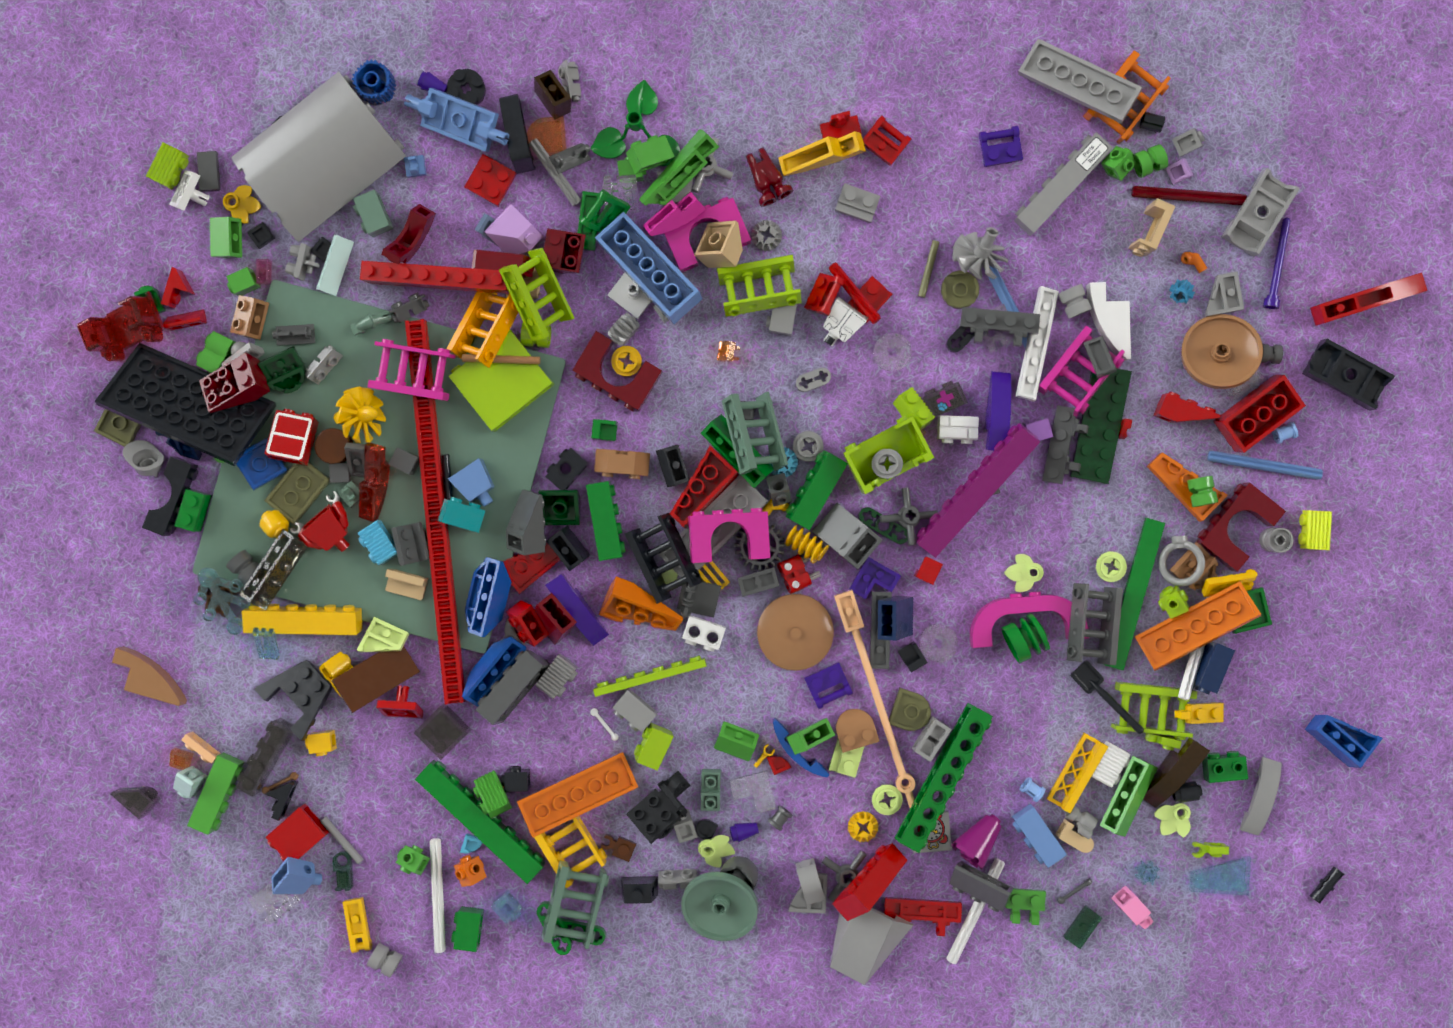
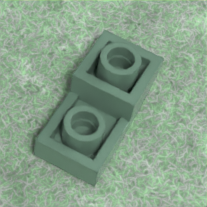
M702 769L701 811H720L721 769Z

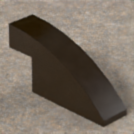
M1190 737L1179 753L1171 750L1156 771L1143 800L1155 808L1158 807L1188 780L1210 750Z

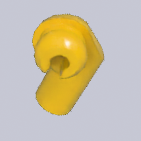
M770 499L763 507L762 512L768 511L769 516L773 510L786 511L789 504L773 506L772 499Z

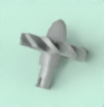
M993 227L987 228L983 237H977V232L966 236L960 235L952 248L953 261L959 262L960 268L964 273L969 271L980 280L982 279V268L985 269V274L992 279L997 278V276L989 266L998 269L999 272L1004 271L1005 268L999 266L995 260L1008 263L1006 257L992 253V251L1005 250L1004 247L993 244L998 236L997 229Z

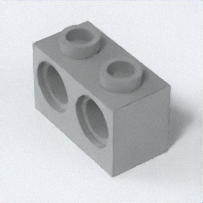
M932 716L912 746V749L931 762L952 729Z

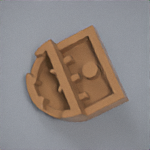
M1197 542L1194 544L1200 548L1204 555L1205 569L1198 581L1187 586L1193 590L1203 588L1207 578L1217 577L1215 572L1216 566H1218L1217 560L1210 556L1201 544ZM1188 549L1170 571L1179 579L1190 577L1197 568L1196 556Z
M849 709L840 714L835 724V731L842 753L880 742L873 719L868 713L860 709Z

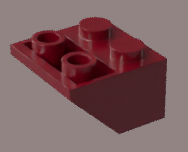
M547 228L544 252L547 255L553 272L580 273L586 235Z

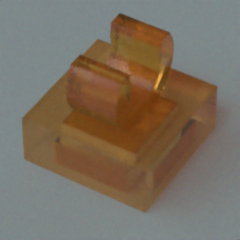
M720 341L717 360L723 362L737 361L739 357H735L734 352L741 348L736 346V342Z

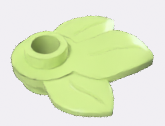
M1017 554L1015 555L1016 564L1008 567L1004 573L1009 579L1016 581V592H1025L1032 588L1034 582L1039 581L1043 577L1044 570L1040 564L1034 563L1030 556ZM1031 569L1037 570L1036 576L1030 574Z
M1186 804L1163 805L1155 811L1154 816L1161 820L1160 833L1162 835H1170L1177 831L1184 838L1189 833L1191 825L1188 819L1190 818L1191 811ZM1182 809L1183 814L1178 816V810Z
M725 835L715 836L711 840H703L698 845L699 854L705 858L708 865L713 867H721V857L735 854L734 848L728 843L729 837Z

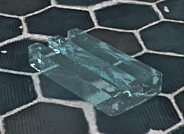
M254 627L252 633L259 658L278 660L280 653L274 629L270 628L267 631L266 628H262L259 631L257 627ZM260 636L263 637L264 648H263V644H262V640H261V637H260Z

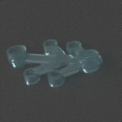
M203 568L198 573V581L201 586L193 598L194 603L198 606L203 605L207 600L206 592L210 588L213 595L208 608L203 613V619L208 622L213 621L216 616V607L219 604L229 621L226 626L227 631L232 635L240 634L243 629V622L240 618H236L228 602L246 609L251 604V598L247 595L239 597L220 590L218 585L229 588L230 591L237 593L242 588V582L238 579L230 581L221 578L214 569ZM232 584H237L239 588L233 587ZM197 597H201L203 601L198 600ZM242 600H246L248 604H244ZM206 613L212 614V617L207 616Z

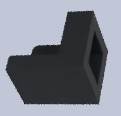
M914 641L898 650L900 657L911 673L928 663Z

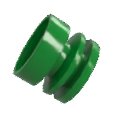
M1032 613L1026 616L1027 622L1023 617L1019 619L1021 628H1018L1013 622L1001 628L1003 637L1019 664L1032 658L1030 649H1033L1037 655L1041 654L1040 647L1043 651L1050 649L1046 632Z

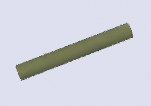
M932 240L918 297L925 298L939 241Z

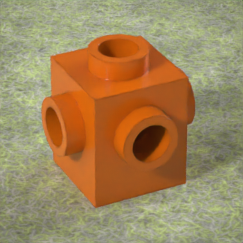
M466 855L459 859V863L453 865L455 875L460 881L461 887L472 886L487 878L483 862L479 856L471 857Z

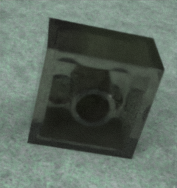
M444 703L414 734L442 760L472 729Z

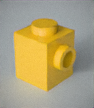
M335 730L311 732L308 734L305 746L309 754L315 753L316 756H324L328 754L327 752L337 749Z

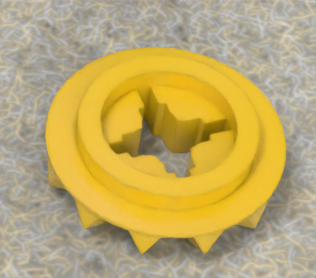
M622 346L613 353L611 364L614 371L619 375L632 376L639 371L642 365V358L634 347ZM629 353V359L634 364H628L624 369V363L619 358L626 359Z
M857 812L849 819V834L860 843L869 842L875 838L878 832V822L869 812ZM857 822L863 825L868 822L866 827L869 833L864 830L859 832L860 827Z

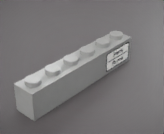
M1097 132L1092 137L1088 135L1080 143L1083 147L1079 151L1075 149L1067 157L1070 161L1066 165L1062 163L1054 171L1057 175L1053 179L1049 177L1041 185L1044 189L1040 193L1036 191L1028 199L1031 203L1027 207L1022 206L1015 213L1018 217L1014 222L1029 236L1036 232L1113 149Z

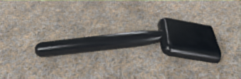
M1087 660L1071 673L1070 676L1087 694L1096 690L1138 734L1144 732L1143 727L1107 691L1099 686L1104 681V678Z

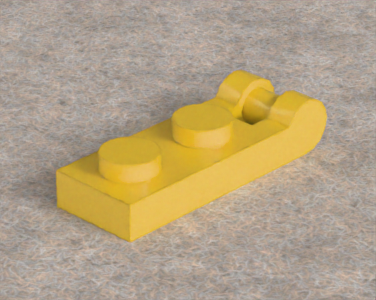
M1248 569L1245 573L1207 578L1201 592L1204 597H1210L1239 581L1245 590L1249 591L1252 589L1253 581L1256 580L1258 574L1255 570Z
M363 897L344 900L342 903L351 952L357 953L363 949L365 951L372 950V940L369 934ZM357 938H362L363 942H358Z

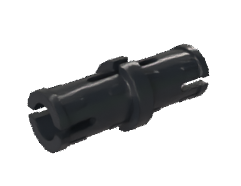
M1333 866L1324 879H1320L1319 882L1321 883L1309 896L1321 904L1330 891L1333 892L1334 886L1345 874Z

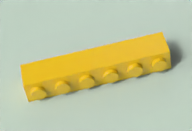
M253 603L242 610L243 633L357 635L363 630L362 608H355L354 605H345L343 607L325 605L324 607H317L316 604H309L305 607H298V604L286 606L269 604L261 606L259 603Z

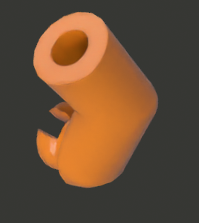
M1184 252L1181 255V262L1194 265L1198 273L1207 269L1198 253Z

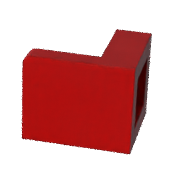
M926 556L919 570H916L914 577L934 585L943 564Z

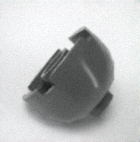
M734 856L724 863L720 871L740 878L752 890H754L758 881L757 867L746 857Z

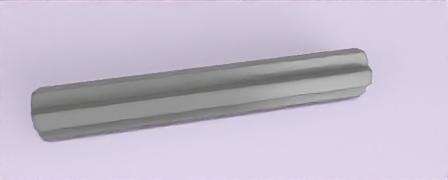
M533 139L529 143L533 152L572 206L581 202L579 196L564 175L557 173L549 159L550 156L538 139Z

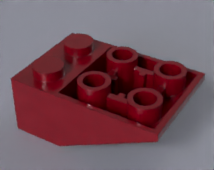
M245 352L199 380L209 413L255 401L270 392L266 377L258 365L259 359Z

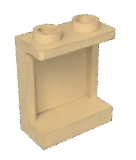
M1157 198L1146 207L1144 214L1153 217L1154 220L1145 240L1139 238L1130 244L1128 249L1133 250L1132 253L1139 257L1147 256L1157 249L1176 206Z

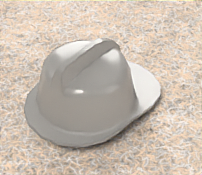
M136 440L128 443L123 449V457L139 475L154 476L155 478L158 476L164 456L153 444L144 440Z

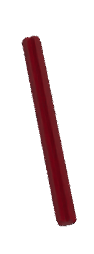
M1133 186L1131 190L1132 197L1243 205L1247 198L1246 194Z

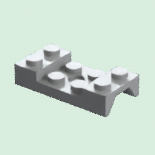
M1268 168L1261 171L1251 187L1252 190L1221 236L1253 257L1260 254L1300 189L1297 186L1286 185L1272 176L1271 170ZM1259 207H1263L1266 210L1265 217L1258 215L1257 210Z

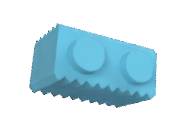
M381 520L373 522L358 532L360 536L358 540L364 548L368 549L370 552L368 556L374 564L382 565L397 556L394 540Z

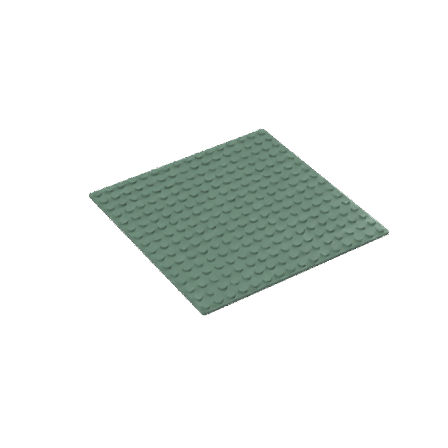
M272 280L266 299L269 306L261 339H256L254 343L264 350V354L258 359L262 361L294 346L306 369L314 359L318 362L321 361L317 356L329 344L342 354L343 357L319 385L308 379L305 375L301 387L292 393L280 392L269 387L270 392L262 397L275 402L276 408L248 448L265 438H269L276 410L290 409L295 411V414L302 415L303 412L312 414L319 424L309 462L330 478L329 463L322 461L315 452L317 436L329 428L342 430V424H337L334 421V414L339 411L340 407H336V403L344 395L343 392L345 390L359 386L368 388L369 380L376 381V377L379 375L383 347L374 345L375 341L382 342V339L393 340L396 345L407 346L405 321L420 319L411 317L401 323H395L391 317V322L377 325L374 329L368 328L366 333L362 334L361 332L354 336L350 325L367 317V314L374 315L385 310L286 282ZM392 312V313H389V314H387V316H389V315H390V316H393L394 313H393V312ZM427 321L430 350L446 349L457 329ZM314 324L315 343L277 346L276 339H273L272 332L276 331L275 326ZM475 336L471 346L481 348L485 338ZM391 349L386 375L387 383L394 384V381H397L402 350ZM530 349L526 350L531 356L541 358V363L538 365L555 385L496 432L489 429L449 378L454 367L457 365L462 366L466 363L462 362V359L457 357L455 359H446L442 388L444 389L443 392L449 393L448 401L435 399L441 460L442 455L449 454L451 476L480 458L483 459L495 486L492 490L488 491L493 500L492 503L483 507L479 499L472 502L481 505L480 509L485 510L479 533L448 524L461 648L478 653H486L493 629L485 637L468 632L465 606L473 573L484 562L486 557L503 561L514 555V551L507 549L506 528L523 489L531 491L566 365V361L563 358ZM431 355L433 383H435L439 357ZM408 357L405 382L406 386L412 387ZM372 389L374 391L373 395L378 397L384 404L380 409L386 417V422L372 421L381 425L380 436H377L372 428L367 425L368 432L373 437L371 442L366 443L362 429L359 432L361 443L356 444H365L367 448H372L371 470L369 478L351 476V480L366 494L353 507H349L340 497V502L347 513L349 523L347 534L343 538L350 545L343 552L335 545L328 551L307 547L300 540L298 534L291 533L290 528L298 530V526L293 525L290 521L289 530L285 536L279 539L268 537L260 528L259 522L264 512L275 509L264 500L286 473L253 491L237 465L221 464L193 567L194 574L207 578L216 576L225 583L234 580L243 588L305 605L316 604L317 607H324L325 605H336V607L354 605L355 608H362L363 621L371 623L373 618L376 617L410 634L438 641L430 559L400 566L398 556H395L386 563L377 565V563L374 564L369 558L368 554L370 552L368 549L364 548L358 540L360 537L358 532L377 520L382 521L392 538L391 528L421 522L428 548L420 463L414 475H409L389 465L396 448L419 456L413 395ZM352 425L349 432L351 438L355 432L354 425ZM282 461L287 470L294 464ZM349 482L329 483L298 523L305 525L328 504L332 506L333 503L329 502L326 496L329 495L331 500L335 498L333 491L338 493ZM452 484L453 497L461 499L462 504L469 505V501ZM242 550H246L252 556V562L257 561L264 568V572L248 586H244L238 579V574H233L226 567L227 563ZM392 568L429 578L423 600L386 591L388 577H385L387 569Z

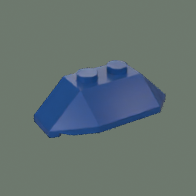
M486 557L484 562L473 573L465 606L469 633L485 637L503 619L512 583L503 561Z
M513 637L493 643L469 672L462 697L478 707L479 700L484 695H489L492 691L490 689L497 680L500 682L504 677L503 672L507 667L513 666L516 663L515 658L521 651H526V646Z

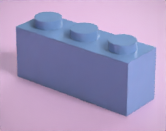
M1031 804L1012 816L1015 821L1012 825L1018 833L1023 832L1025 835L1024 842L1029 849L1033 847L1037 852L1034 856L1040 864L1044 863L1049 868L1067 855Z

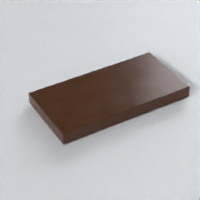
M403 646L401 651L376 653L334 678L332 682L351 713H354L420 671Z

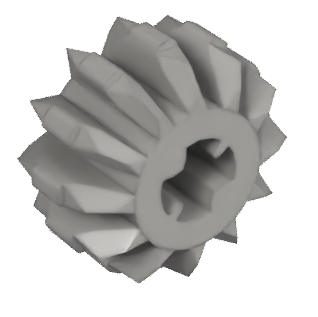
M625 313L610 328L608 336L615 344L622 346L638 331L640 324L633 315Z

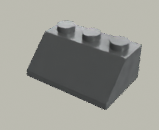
M962 861L956 864L949 882L953 886V890L962 894L963 892L971 895L970 898L978 903L983 901L989 904L988 908L995 912H999V910L1003 912L1014 889Z

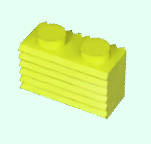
M1303 510L1299 517V523L1302 525L1301 533L1298 536L1300 548L1330 550L1332 512Z

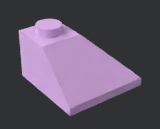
M512 204L484 231L504 253L521 254L530 251L543 238L536 228Z

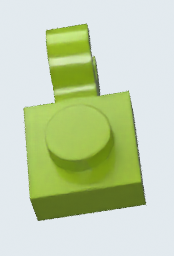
M1192 842L1194 847H1199L1198 852H1192V855L1196 858L1203 857L1205 853H1209L1212 857L1229 855V846L1224 843Z

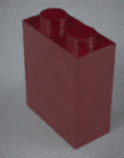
M552 593L539 602L534 609L549 634L547 637L554 645L565 638L577 623Z

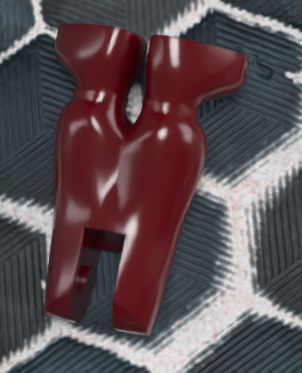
M764 147L758 149L761 162L756 163L752 153L747 154L746 159L753 175L755 187L762 194L759 204L761 207H765L776 202V197L771 192L770 185L774 188L778 200L789 196L794 190L791 185L782 184V175L773 164Z

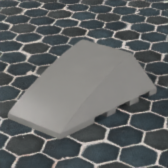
M874 908L849 921L839 912L830 967L865 985L914 924L897 915L893 919Z

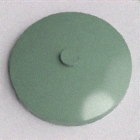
M709 872L697 876L687 885L682 897L681 909L688 925L698 934L716 941H731L743 937L753 928L758 915V901L750 886L740 878L724 872Z

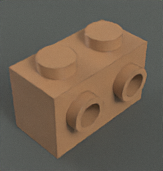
M239 295L230 333L260 340L269 303Z

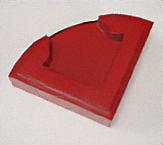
M1122 419L1118 439H1125L1128 436L1127 429H1131L1132 419Z
M771 755L766 757L774 775L792 768L790 763L781 756Z

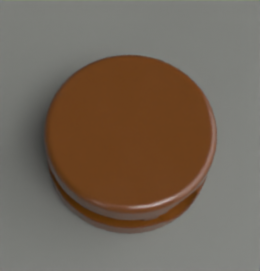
M329 428L317 436L315 452L326 463H344L347 461L344 447L346 443H353L350 435L345 438L343 430Z

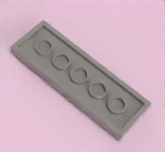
M1037 39L1018 71V75L1121 124L1142 91L1141 86L1040 39Z
M740 475L704 510V515H712V511L724 510V514H731V510L743 509V513H749L751 508H763L768 501ZM724 522L714 530L711 537L712 557L742 529L740 525L734 522ZM688 526L680 536L690 556ZM672 547L659 554L666 563L676 558ZM707 562L693 564L699 571ZM680 565L673 568L680 577L685 576Z

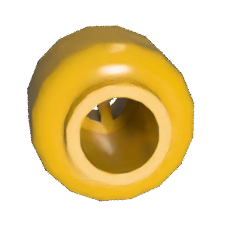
M269 510L262 514L259 526L268 537L279 539L287 534L289 521L279 510Z

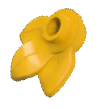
M241 185L234 192H229L223 197L225 209L231 211L233 218L241 219L242 224H248L249 214L259 211L262 207L260 202L251 196L252 188L248 185ZM232 199L236 200L235 205L230 204Z

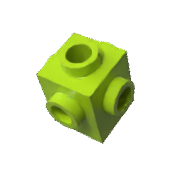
M1168 586L1161 591L1158 603L1162 611L1166 610L1170 619L1189 611V604L1187 603L1189 599L1184 590H1180L1178 586Z

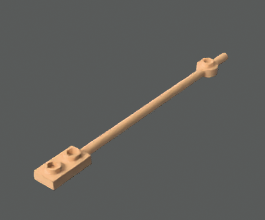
M853 590L836 594L834 598L845 632L852 631L899 774L895 780L896 787L900 792L905 793L909 808H911L915 800L912 793L915 788V780L911 774L905 771L859 628H863L864 624ZM907 779L908 784L902 785V780Z

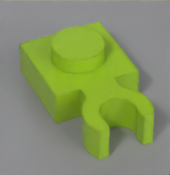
M1146 733L1145 735L1146 741L1159 743L1164 749L1174 751V748L1180 749L1181 740L1152 733Z

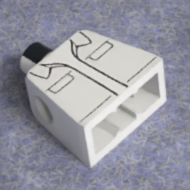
M838 297L823 326L829 331L824 341L830 346H833L838 338L846 342L868 318Z

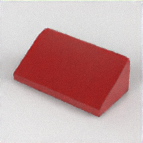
M205 310L169 316L162 326L164 329L173 331L206 324Z

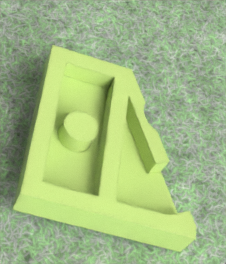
M374 617L357 651H401L409 633Z

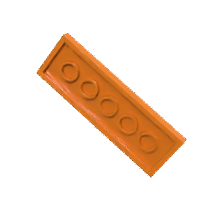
M1239 581L1189 608V611L1172 619L1169 618L1134 637L1152 668L1156 671L1260 617L1261 613Z
M621 752L516 802L530 835L534 838L638 788V785L624 753Z

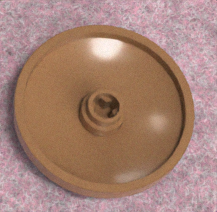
M1227 314L1208 316L1196 322L1187 331L1181 346V359L1188 374L1198 383L1214 389H1230L1244 384L1256 373L1263 357L1262 341L1254 327L1239 317Z
M788 594L773 600L764 609L759 618L757 637L762 652L773 664L786 670L797 671L813 667L827 655L833 642L834 629L831 617L821 603L807 595Z

